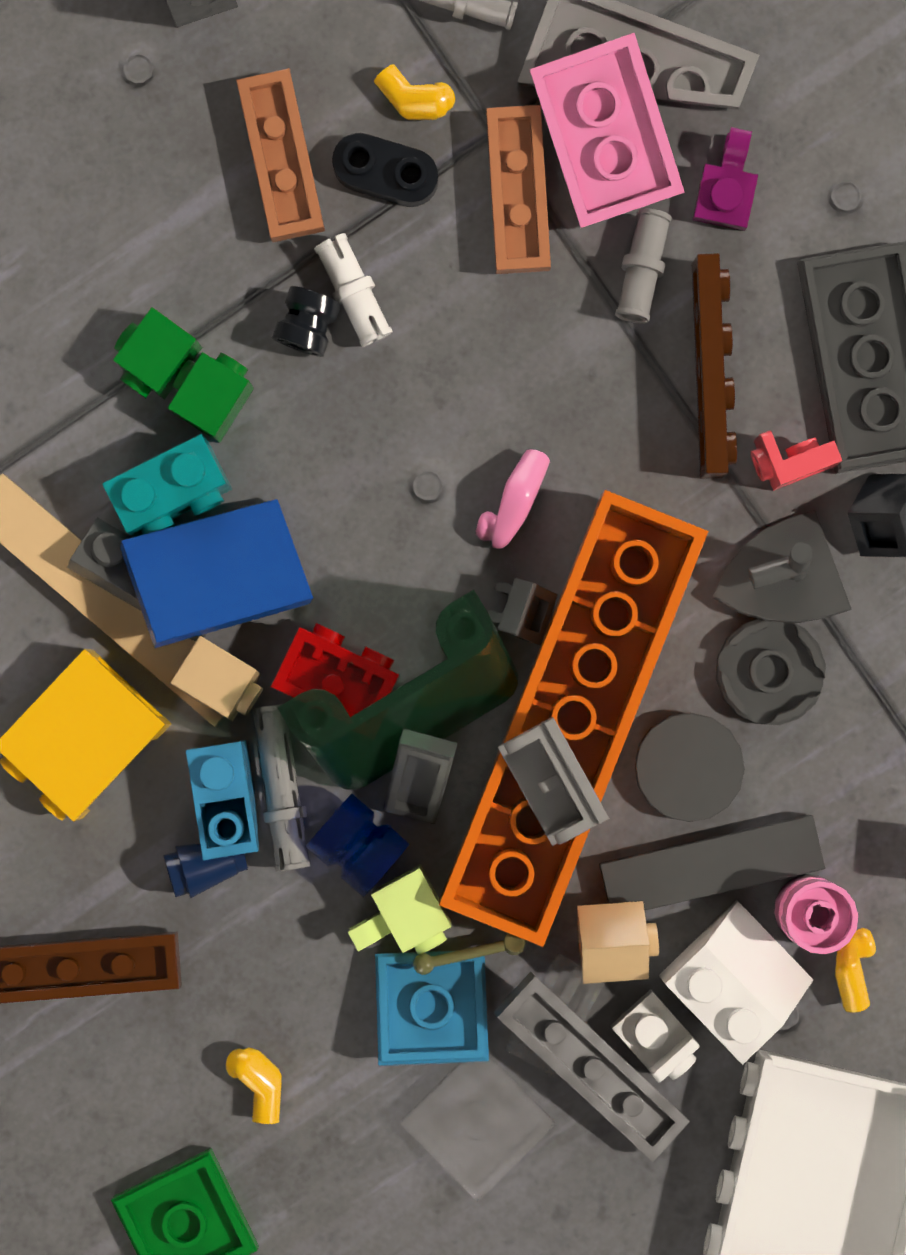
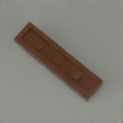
M719 253L697 254L691 267L700 479L723 478L729 473L728 465L736 464L737 462L736 433L727 432L726 410H734L735 405L733 377H725L724 356L732 355L731 323H722V302H729L730 274L728 269H720Z
M178 931L0 946V1004L179 989L182 986Z

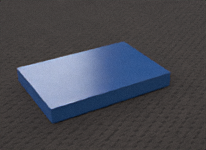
M278 499L125 539L120 544V549L154 648L305 606L313 600Z

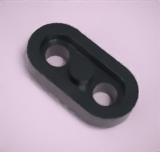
M354 133L344 137L334 149L332 164L336 178L344 187L352 191L406 207H417L428 202L437 190V166L427 153L419 149L365 133ZM356 152H364L370 159L366 166L356 168L349 163L351 155ZM414 167L421 172V178L416 183L409 184L402 180L401 173L406 168Z

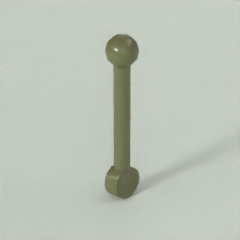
M508 933L504 940L432 957L427 953H423L414 958L413 968L417 973L427 975L434 967L506 951L510 955H519L525 948V940Z

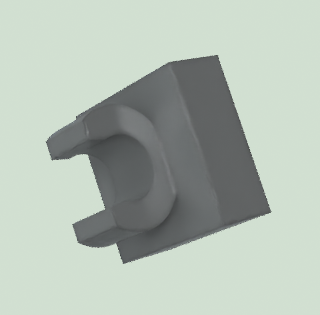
M516 577L513 585L506 582L497 583L495 590L509 597L503 613L488 610L486 617L490 621L499 624L497 630L541 645L558 594L535 583Z

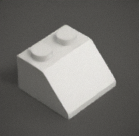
M737 900L659 974L665 985L742 1065L784 1025L813 981L809 974Z

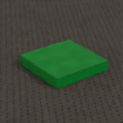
M212 1148L114 1195L111 1199L137 1255H250L259 1248V1244Z

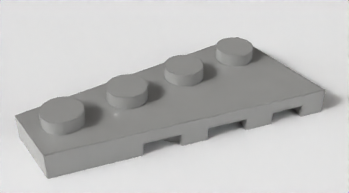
M548 0L517 81L518 85L535 87L529 69L635 33L657 101L738 110L760 55L616 0Z

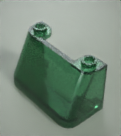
M474 589L445 607L436 621V635L440 647L448 659L350 717L342 702L333 693L322 689H311L303 692L278 707L291 732L335 785L347 790H357L392 771L403 729L445 739L503 704L514 695L518 686L519 674L490 615Z

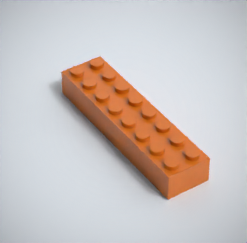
M604 490L599 498L501 745L553 717L600 802L602 801L709 531ZM498 751L440 896L439 906L543 947L590 829L561 845L557 843L552 846L501 752Z

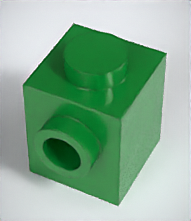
M151 307L139 325L133 322L122 332L114 347L118 354L113 361L125 371L120 377L123 383L145 399L153 391L165 400L173 389L174 381L181 368L189 359L192 361L195 359L202 346L196 338Z
M202 352L196 363L189 359L178 373L173 387L178 392L169 404L168 409L175 416L220 443L254 389L250 381L244 378L248 369L220 352L216 360Z

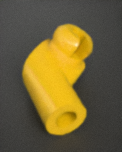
M394 64L386 67L374 79L375 85L402 117L408 120H436L446 115L447 111L453 108L455 103L454 91L448 84L437 82L434 85H411Z
M867 928L856 930L850 942L836 952L835 977L843 1009L850 1013L861 1012L870 1006L860 958L872 957L876 952L873 936Z
M248 1047L246 1049L237 1048L231 1051L226 1059V1070L232 1078H238L254 1093L252 1121L261 1124L279 1123L282 1075L279 1068L257 1049Z

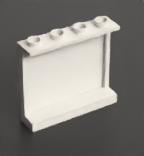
M758 1050L754 1063L746 1062L743 1070L740 1094L747 1097L742 1117L735 1115L730 1126L728 1148L734 1149L730 1171L722 1169L718 1179L716 1202L722 1203L718 1224L710 1223L708 1226L703 1254L906 1255V1084Z

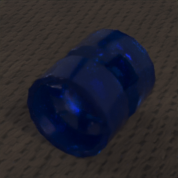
M351 793L305 847L327 866L335 864L341 866V878L364 897L396 862L410 843L387 823L377 826L374 823L375 812Z

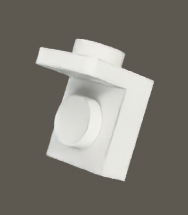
M651 989L611 1024V1028L647 1067L658 1083L667 1076L672 1080L677 1079L696 1061L693 1053L700 1045Z

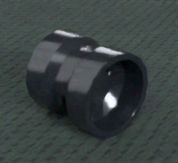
M291 286L285 300L289 312L284 320L277 322L272 338L278 343L312 356L323 357L329 342L325 335L327 325L337 320L341 304L318 292Z

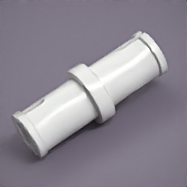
M342 233L336 235L334 241L328 239L320 243L314 250L319 255L336 290L332 294L334 300L343 304L360 339L361 347L372 344L373 340L379 341L390 335L393 331L389 327L371 290L375 287L371 276H364L347 241L346 234Z

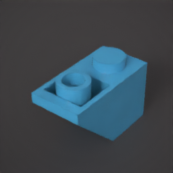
M247 740L186 750L203 860L258 852L256 795Z

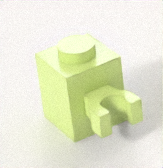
M419 864L373 889L371 896L380 912L353 925L348 931L357 951L392 933L402 953L415 948L419 955L447 940L443 931L451 928V919L445 908L439 906V897L423 867Z

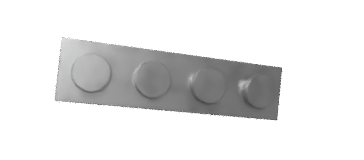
M530 972L493 1012L503 1024L652 1162L657 1159L690 1122L533 973Z

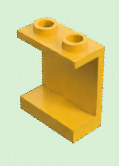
M84 649L0 738V753L3 755L0 759V764L19 782L24 783L29 779L42 791L43 794L39 797V801L55 817L63 821L68 816L74 822L83 819L90 812L88 807L151 740H157L172 723L98 653L91 649Z

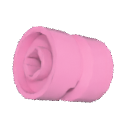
M804 875L793 878L782 887L776 897L774 914L778 927L787 938L810 953L828 954L839 951L850 942L857 930L858 912L855 901L846 890L820 876Z

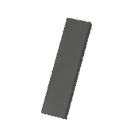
M813 815L797 817L599 863L608 904L643 901L644 910L825 869Z

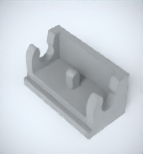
M553 717L498 746L552 846L557 843L561 845L610 819Z

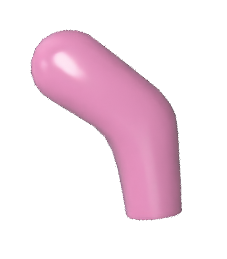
M526 450L505 484L498 515L489 511L480 515L476 528V535L480 540L492 541L493 548L501 549L507 546L526 520L548 469L550 460L546 454L538 450Z

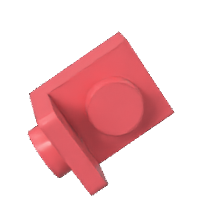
M771 430L760 434L754 440L756 450L751 451V459L758 477L762 482L769 480L773 491L834 468L843 461L835 440L819 446L816 437L787 448L785 451L788 459L783 460Z

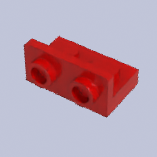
M318 623L315 624L312 632L299 627L271 687L368 734H372L388 698L400 677L399 674L390 670L395 660L366 646L361 656L341 647L345 636Z

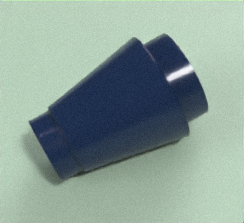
M200 843L175 846L176 852L163 855L175 897L189 894L191 899L237 875L239 872L248 870L244 854L203 860Z

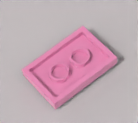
M635 33L529 69L581 228L685 193Z

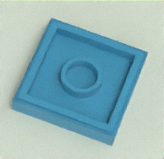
M437 951L425 953L429 954L432 957L454 951ZM417 952L375 954L379 1066L489 1062L485 956L434 967L429 974L421 975L413 968V960L418 955Z

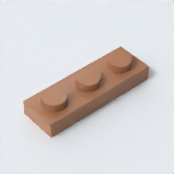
M290 69L237 79L272 243L324 232V223Z
M541 105L486 108L496 274L550 271L551 260Z

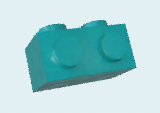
M202 434L102 483L126 533L134 537L174 527L173 519L190 510L193 511L194 515L202 514L224 502L222 494L232 490L209 441Z

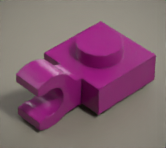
M731 127L726 135L720 166L704 165L692 218L693 221L740 231L747 229L758 180V174L743 171L752 131Z

